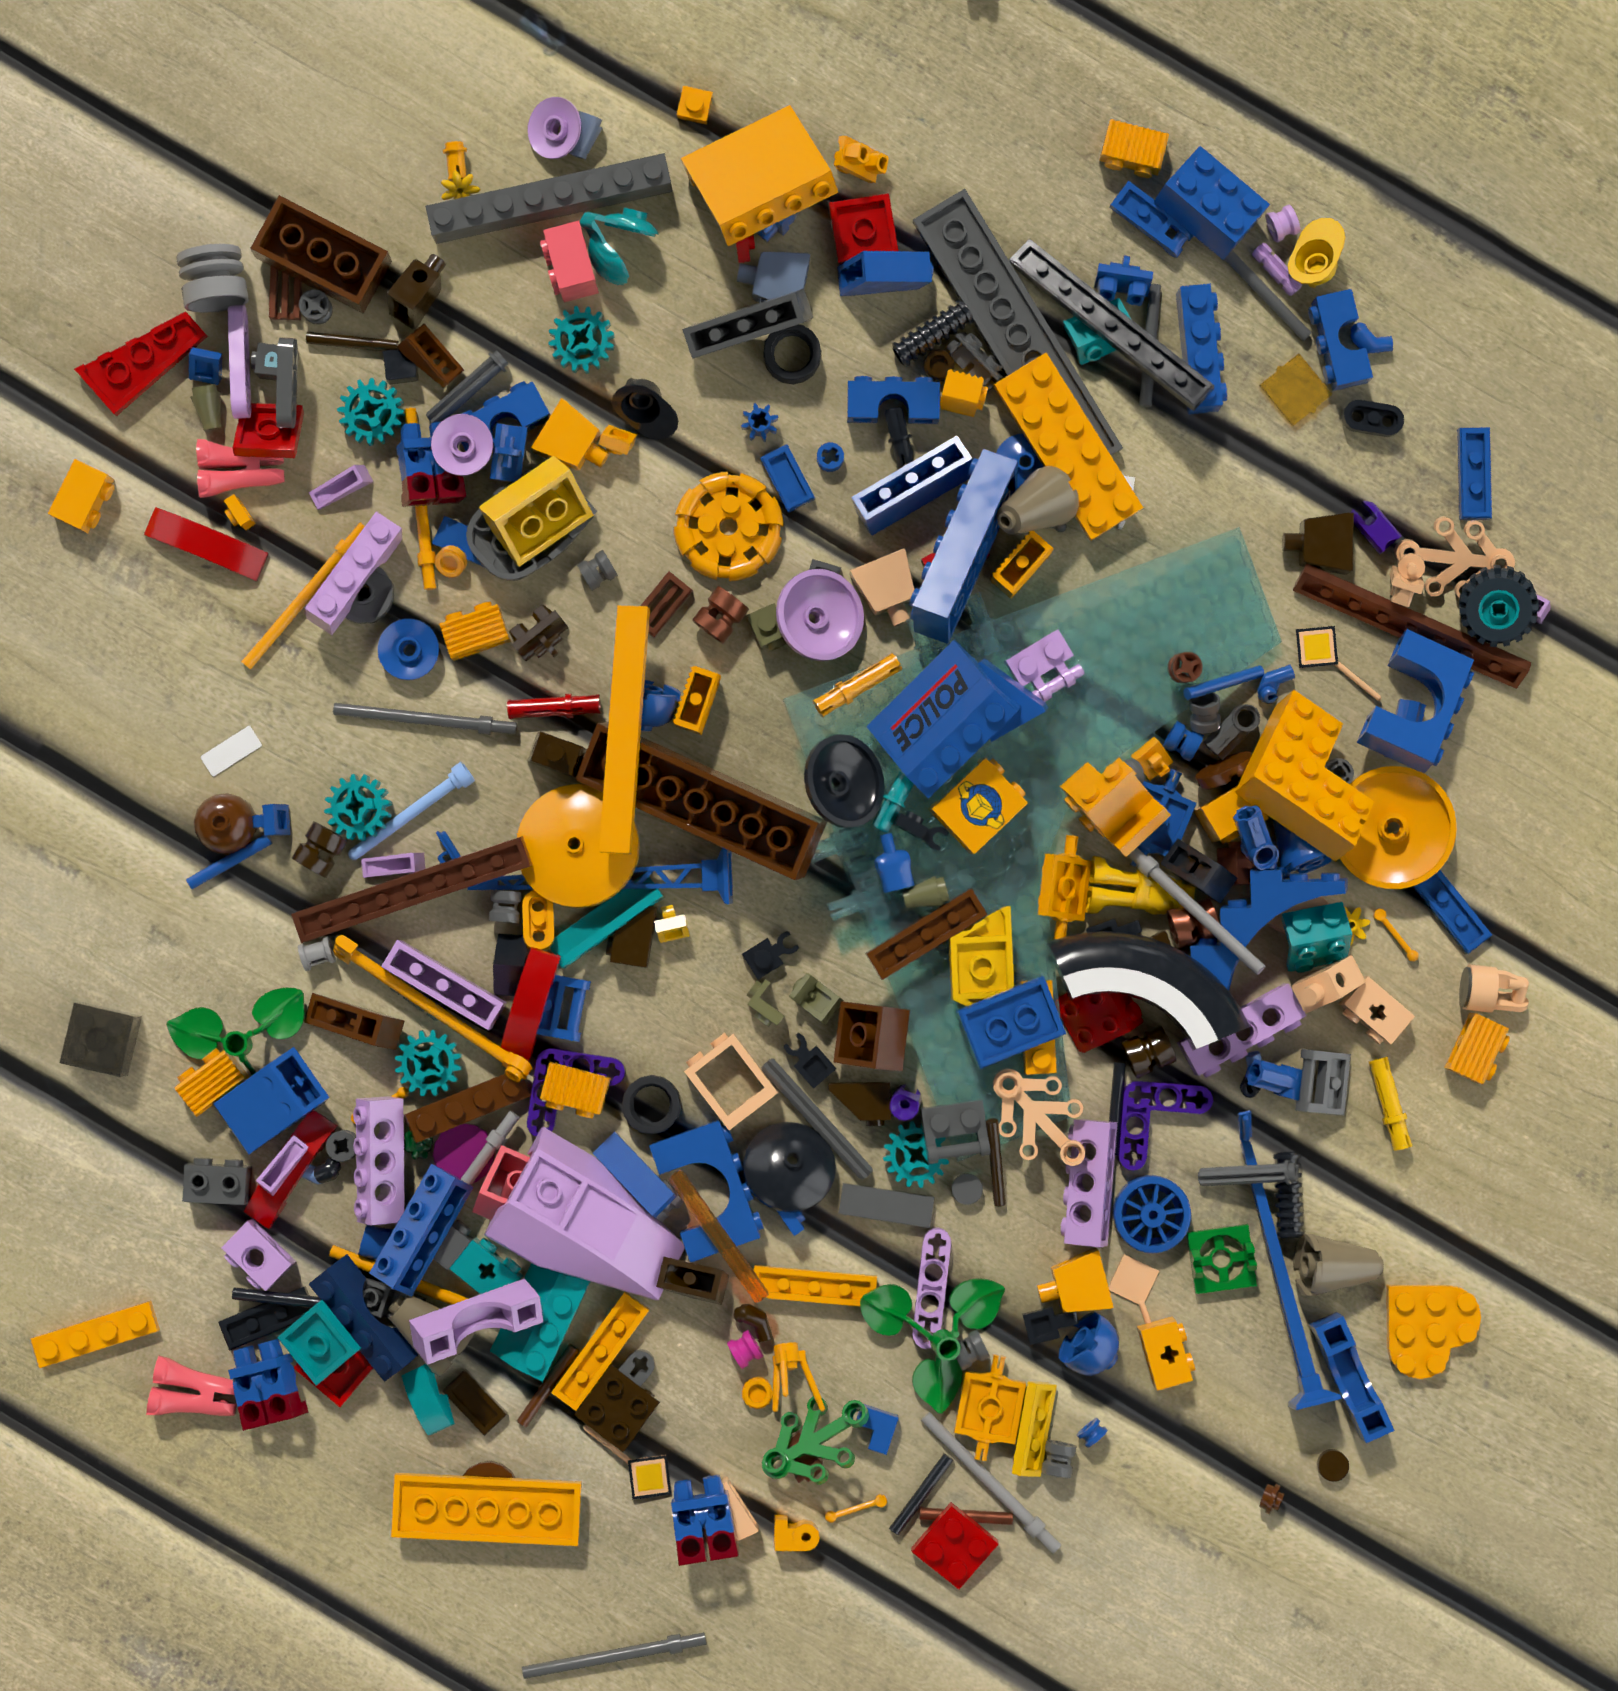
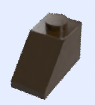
M648 907L616 930L614 938L608 937L606 955L611 956L610 962L648 968L657 907Z
M890 1082L828 1083V1090L860 1121H866V1126H885V1120H891Z
M663 1257L656 1287L692 1299L722 1305L729 1274L721 1269Z

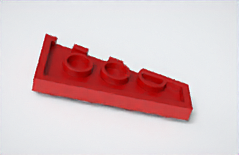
M185 311L152 328L150 332L143 336L135 337L125 342V345L111 352L108 351L98 356V359L86 365L82 364L74 368V370L115 416H118L187 356L192 347L196 348L203 342L208 335Z

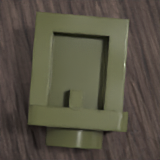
M806 973L804 977L796 981L789 995L792 1000L825 1025L840 1007L841 1001H844L809 973Z
M765 979L762 984L756 981L746 996L751 998L748 1005L757 1011L754 1017L769 1027L772 1022L778 1026L785 1015L760 998L771 983Z

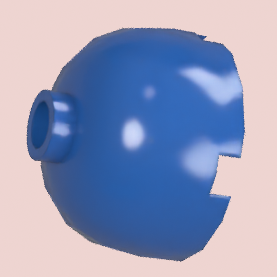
M645 680L641 731H652L653 727L663 726L672 720L675 716L674 714H676V708H678L681 692L678 689L664 684L662 689L654 686V681Z
M1096 1312L1088 1313L1078 1320L1079 1324L1074 1325V1327L1080 1329L1070 1340L1067 1335L1065 1336L1059 1349V1359L1072 1371L1092 1376L1103 1372L1105 1369L1109 1370L1115 1365L1118 1359L1119 1336L1114 1326L1104 1316Z

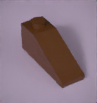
M316 993L311 995L304 1023L373 1046L392 1050L397 1049L405 1020Z

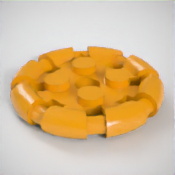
M720 472L706 476L699 480L700 484L692 490L689 488L685 492L675 512V516H678L677 526L673 528L678 550L682 556L685 555L691 562L690 566L695 571L708 578L717 580L718 577L728 578L729 581H739L752 577L758 573L757 570L765 563L768 565L773 560L781 545L780 529L784 526L779 503L775 497L772 498L766 491L767 487L763 483L749 475L740 473V476L728 475V472ZM727 487L738 488V497L734 495L726 496ZM708 493L713 500L704 506L699 499ZM757 498L762 507L755 512L749 503ZM690 518L698 519V529L689 528ZM725 519L734 520L738 525L737 531L732 535L723 534L720 531L722 521ZM759 525L768 526V536L758 535ZM701 542L708 549L702 555L695 549ZM753 547L758 554L751 560H748L744 554ZM720 556L731 557V565H719Z

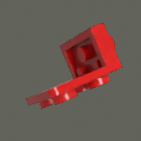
M1066 993L1054 1001L1059 1015L1078 1051L1081 1053H1086L1120 1037L1144 1022L1141 1017L1140 1007L1127 995L1103 993L1070 1000Z

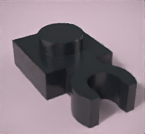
M789 931L780 934L777 943L774 945L766 938L742 953L758 980L784 964L779 956L782 954H793L799 949L798 945L791 949L783 946V940L791 935Z
M797 1033L796 1037L801 1042L799 1049L793 1050L787 1043L783 1046L789 1055L797 1056L800 1059L793 1066L814 1089L837 1068L817 1045L809 1051L805 1037Z

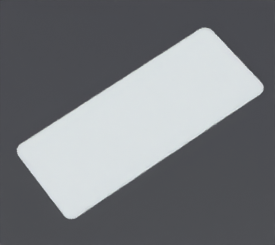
M247 726L203 754L201 760L210 774L216 776L260 748L262 744L252 728Z

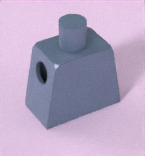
M761 252L758 267L740 263L737 282L754 285L752 297L754 301L759 303L803 288L805 289L810 254Z

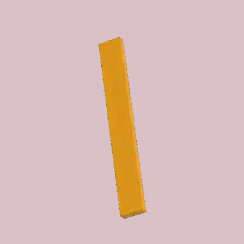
M617 605L599 842L600 853L632 854L650 608L648 606Z

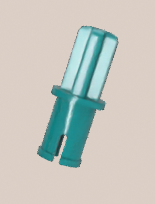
M902 771L898 772V776L888 794H884L883 798L885 800L872 822L876 829L885 833L890 830L900 809H905L904 802L914 785Z

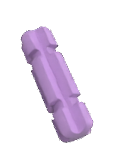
M1266 243L1260 244L1253 251V257L1259 263L1262 262L1264 264L1263 268L1278 284L1282 283V289L1289 296L1294 295L1302 287V284L1293 280L1289 274L1288 267L1276 254L1274 256L1271 254L1272 249Z

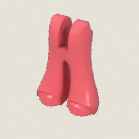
M197 439L196 454L200 468L197 473V484L200 498L211 497L233 489L272 486L285 482L284 470L260 469V466L281 465L284 463V458L234 456L232 447L223 446L205 439ZM246 467V468H244V469L235 470V471H213V470H208V469H217V468Z
M158 1356L152 1383L186 1387L197 1390L200 1394L179 1392L153 1386L148 1398L146 1415L200 1413L214 1416H235L236 1403L222 1399H213L215 1392L222 1393L223 1395H235L233 1380L199 1372L185 1367L170 1358Z

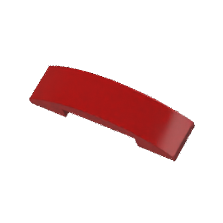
M155 507L144 532V536L183 550L254 581H258L269 554L219 531Z
M534 947L530 948L501 1044V1048L509 1053L512 1052L523 1057L529 1063L550 988L553 985L561 958L559 955Z
M316 1110L306 1115L287 1142L294 1135L306 1144L309 1149L274 1196L258 1185L244 1213L270 1229L286 1206V1200L317 1153L323 1150L328 1138L335 1132L338 1125Z

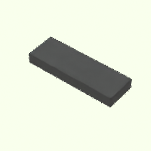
M843 1183L838 1214L930 1228L935 1197Z

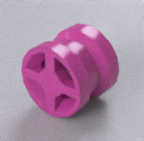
M749 1330L743 1332L742 1337L738 1340L732 1339L727 1342L732 1355L741 1369L747 1367L749 1361L753 1359L759 1360L764 1357Z

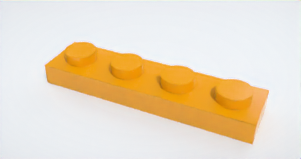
M754 1265L751 1297L860 1306L862 1296L876 1289L877 1275Z
M624 1292L551 1393L576 1411L650 1309L629 1293Z
M148 1301L31 1338V1343L38 1366L42 1368L160 1330L152 1301Z

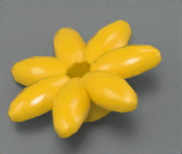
M454 171L453 182L449 180L441 181V184L449 189L442 194L441 198L443 200L463 198L480 191L478 186L470 185L473 180V174H468L461 179L460 174Z
M1344 907L1349 923H1353L1350 944L1352 945L1354 935L1362 940L1366 939V934L1361 928L1369 925L1370 920L1359 919L1362 911L1361 907H1357L1352 914Z

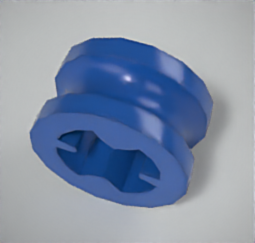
M833 442L821 445L817 452L819 467L823 471L834 472L842 466L844 461L842 448ZM831 450L836 451L835 457L839 458V460L826 464L824 462L825 456L822 457V454L824 452L830 453Z
M1098 1418L1088 1422L1077 1433L1079 1439L1083 1438L1085 1440L1084 1445L1087 1448L1098 1442L1108 1431L1105 1426L1101 1427L1099 1425L1100 1420Z

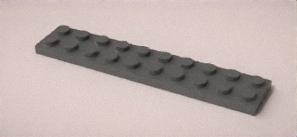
M966 189L961 190L914 218L912 223L959 300L963 301L973 316V323L993 356L1003 367L1002 370L1006 377L1042 354L1047 353L1110 455L1112 456L1123 449L1121 443Z

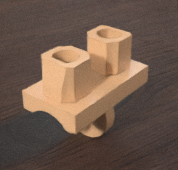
M1414 553L1405 554L1399 560L1398 567L1392 565L1389 574L1392 585L1390 591L1392 596L1391 602L1409 607L1414 592L1422 594L1424 588L1422 575L1425 571V564L1421 556Z

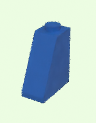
M862 251L837 266L840 296L918 290L931 283L933 276V265L930 262L929 252Z
M985 658L977 662L987 677L1006 696L1015 700L1020 705L1018 712L990 738L991 742L1044 713L1049 708L1045 701Z

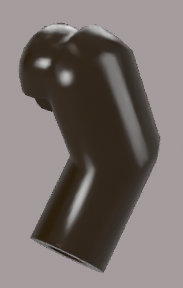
M742 1304L735 1308L733 1316L736 1322H744L753 1326L759 1343L773 1339L767 1315L762 1309L751 1304Z

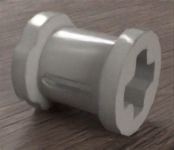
M325 937L323 941L304 946V944L298 945L299 956L305 971L311 970L312 966L328 961L330 963L336 962L329 937Z

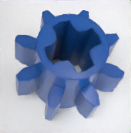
M754 403V410L751 413L743 411V416L748 419V422L743 423L741 428L742 430L749 429L751 431L749 437L751 441L755 436H759L763 442H766V435L769 432L772 434L777 433V429L771 423L778 421V415L770 416L769 404L764 409H761ZM761 417H765V424L767 426L760 425L759 428H755L753 419L759 420Z

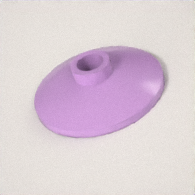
M550 97L540 102L533 110L528 122V138L532 148L542 157L549 159L562 158L570 153L576 146L581 133V119L578 110L570 101L561 97Z
M456 414L444 419L436 427L432 436L431 449L436 462L442 469L454 475L466 476L480 471L489 462L493 452V438L486 424L477 417L468 414ZM461 442L469 443V449L466 452L458 450V445Z

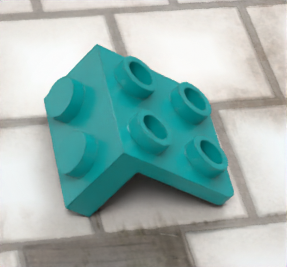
M1343 901L1282 914L1281 920L1289 944L1286 963L1289 972H1308L1314 967L1327 966L1348 956L1352 930Z

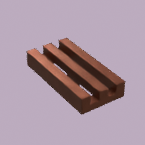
M270 266L269 318L271 320H301L299 300L302 296V282L294 278L293 313H288L289 275L282 272L281 313H277L278 270Z
M668 571L641 604V606L649 607L670 580L674 583L672 588L650 613V625L680 588L683 590L682 594L655 627L649 626L648 633L653 638L658 635L693 592L690 587L670 571Z

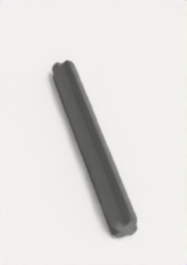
M769 1059L761 1067L765 1075L859 1179L863 1180L868 1177L873 1171L868 1162L775 1059Z

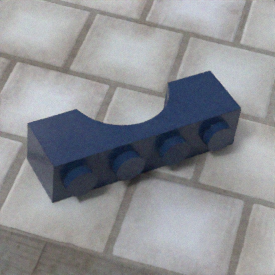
M346 1254L311 1281L309 1286L319 1299L325 1302L361 1347V1353L385 1382L415 1359L418 1354L397 1328L382 1324L370 1313L363 1298V1285L366 1278L348 1254Z

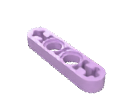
M235 305L228 307L230 400L233 418L241 419L251 417L249 329L245 305Z
M939 1227L931 1228L924 1234L914 1321L923 1328L925 1320L919 1321V1315L927 1318L938 1317L937 1322L930 1320V1331L933 1333L942 1327L951 1249L950 1236L944 1229ZM936 1233L940 1234L942 1240H946L945 1245H940L938 1251L939 1256L945 1255L944 1261L936 1258L926 1259V1253L933 1255V1245L928 1243L929 1238H934ZM930 1264H937L942 1269V1276L937 1281H930L925 1277V1268ZM926 1295H934L939 1300L938 1308L933 1312H927L921 1307V1301ZM913 1328L912 1335L915 1343L921 1348L930 1349V1341L923 1342L922 1336L917 1335L918 1331Z

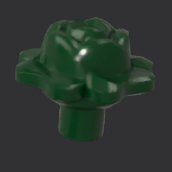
M408 1127V1132L404 1134V1151L411 1152L414 1160L418 1158L426 1159L428 1152L431 1151L433 1138L430 1137L415 1143Z

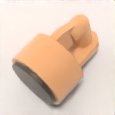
M1469 964L1464 968L1461 976L1459 989L1460 1005L1464 1010L1486 1013H1492L1494 1010L1523 1012L1529 1004L1526 998L1529 981L1525 977L1498 970L1496 967ZM1499 988L1512 989V993L1502 992L1498 990Z

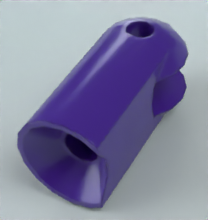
M1361 501L1370 513V516L1363 520L1352 509L1354 525L1380 555L1402 535L1373 502Z
M906 1084L896 1088L890 1102V1110L894 1117L904 1121L916 1116L922 1099L918 1089L915 1094L904 1090Z

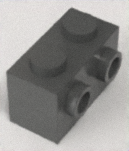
M194 1158V1163L184 1165L182 1202L248 1204L251 1192L252 1166L243 1165V1160L225 1159L224 1164H212L213 1158Z

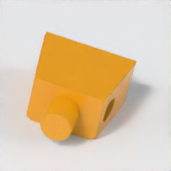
M562 398L531 447L535 454L544 458H551L554 455L564 465L578 471L586 460L601 468L610 454L609 451L596 444L601 436L600 430Z
M1092 1248L1052 1266L1051 1271L1054 1281L1037 1285L1041 1303L1059 1299L1063 1312L1114 1308L1100 1252L1097 1248Z

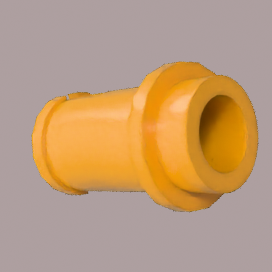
M461 141L445 143V149H443V154H446L448 180L452 182L453 172L456 169L461 179L467 176L464 155L467 152V148L464 147Z

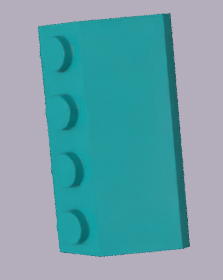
M531 1263L524 1279L540 1296L543 1322L518 1332L500 1328L490 1352L513 1368L543 1382L591 1281L542 1268Z

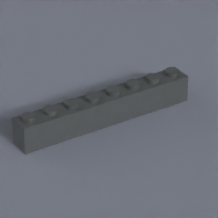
M665 153L426 205L425 207L431 235L435 243L440 244L671 193L673 190Z

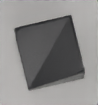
M400 350L383 351L385 376L389 385L419 381L418 366L404 356Z

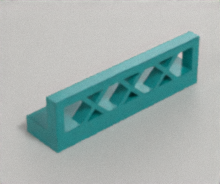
M643 875L638 877L633 882L636 883ZM649 876V878L643 884L655 883ZM659 888L622 889L615 896L599 905L554 938L550 949L553 954L561 956L559 961L561 968L565 969L613 935L620 927L648 907L662 900L664 895Z

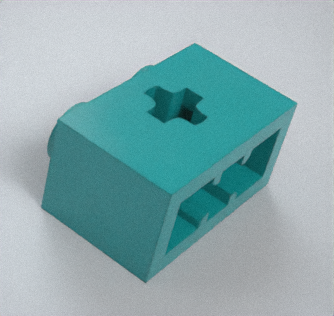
M475 1237L449 1268L479 1294L519 1281L523 1277L519 1272L521 1267L511 1258L507 1257L504 1260L496 1254L497 1247L484 1237L481 1241ZM492 1263L495 1266L493 1273L496 1276L493 1274L487 1277L484 1276L483 1272L485 1269L481 1264L487 1266Z

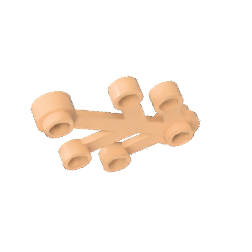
M1445 516L1436 519L1434 529L1439 535L1444 536L1454 551L1420 548L1416 542L1410 539L1398 542L1394 550L1398 561L1404 556L1405 549L1413 548L1414 554L1421 556L1424 561L1452 564L1436 577H1430L1425 581V591L1434 597L1441 595L1445 585L1471 566L1492 569L1496 560L1503 558L1505 560L1503 568H1507V566L1515 567V559L1512 553L1504 548H1495L1484 533L1485 528L1483 524L1477 520L1467 522L1464 532L1469 538L1477 542L1485 555L1472 554L1454 530L1453 521ZM1442 521H1448V530L1440 531L1439 524ZM1475 524L1479 525L1480 530L1478 534L1471 535L1469 532L1470 527ZM1470 579L1460 581L1455 585L1454 592L1457 597L1460 598V588L1465 583H1468ZM1437 581L1439 583V589L1435 592H1431L1429 590V585L1432 582Z
M1014 1069L999 1071L993 1080V1088L995 1093L1002 1098V1116L999 1123L1000 1135L1008 1138L1016 1133L1017 1125L1013 1120L1015 1100L1024 1109L1023 1143L1019 1149L1021 1157L1025 1160H1033L1038 1154V1146L1035 1143L1037 1123L1061 1149L1060 1156L1062 1161L1070 1166L1079 1165L1085 1158L1084 1146L1077 1140H1069L1046 1114H1064L1071 1118H1077L1083 1113L1082 1102L1075 1098L1067 1102L1033 1101L1024 1091H1045L1049 1095H1056L1062 1089L1061 1080L1056 1076H1049L1046 1079L1023 1078ZM1006 1078L1014 1081L1015 1086L1013 1089L1007 1090L1003 1087V1081ZM1048 1081H1057L1058 1089L1056 1091L1048 1090ZM1069 1104H1079L1080 1111L1076 1114L1070 1113L1068 1110ZM1010 1122L1013 1125V1131L1011 1133H1004L1001 1128L1003 1123ZM1032 1145L1035 1153L1032 1156H1026L1023 1153L1024 1146ZM1074 1146L1079 1150L1077 1157L1071 1158L1067 1155L1069 1147Z

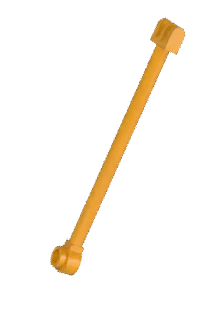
M339 935L336 938L333 953L340 960L348 965L352 961L500 1061L506 1067L504 1071L506 1076L511 1080L520 1082L521 1079H526L532 1066L526 1059L512 1052H507L413 987L359 952L357 950L358 944L346 936Z

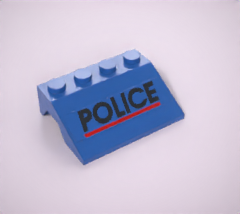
M954 639L866 727L905 776L929 799L1018 712L1020 705L1015 700L1006 696L987 677L982 667Z

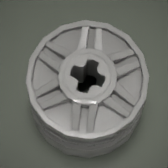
M207 244L192 247L178 253L176 256L177 264L181 267L179 276L181 279L190 281L181 288L184 308L187 311L201 313L228 310L229 306L244 305L249 301L246 280L235 276L244 269L243 263L239 261L242 258L239 246L232 244Z

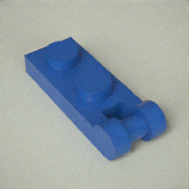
M1130 181L1126 183L1109 206L1110 209L1160 245L1174 258H1178L1181 254L1184 243L1193 238V235L1155 204L1153 198ZM1170 227L1177 233L1173 239L1165 235Z

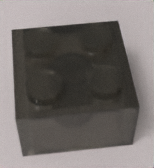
M74 1002L59 1063L117 1077L128 1076L142 1016L89 1003Z

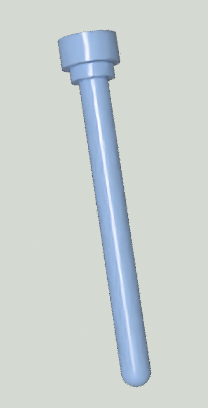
M461 761L451 768L452 772L448 774L449 778L385 824L387 826L385 829H377L376 837L369 835L366 837V841H361L351 848L348 852L349 858L357 860L453 789L466 788L475 782V779Z

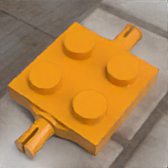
M1065 836L1064 853L1058 855L1045 853L1042 866L1041 891L1038 898V915L1048 916L1056 921L1053 939H1059L1067 935L1068 922L1085 920L1091 861L1084 860L1079 855H1076L1079 836Z
M993 1354L991 1372L977 1373L965 1370L954 1433L967 1435L977 1440L974 1456L976 1460H980L981 1456L982 1461H987L990 1443L1004 1442L1015 1445L1026 1382L1009 1379L1003 1375L1006 1356L1000 1355L999 1360V1355Z

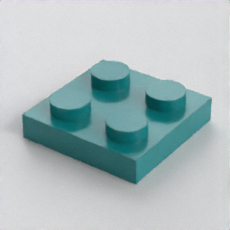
M323 1300L314 1305L277 1337L315 1385L322 1382L361 1349Z

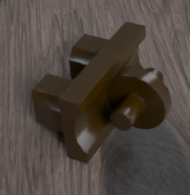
M541 605L532 614L538 624L528 631L523 623H520L509 631L514 641L512 643L513 647L525 661L535 654L540 658L548 651L553 657H556L558 652L554 646L563 640L560 634L569 628L556 610L552 612L545 605Z

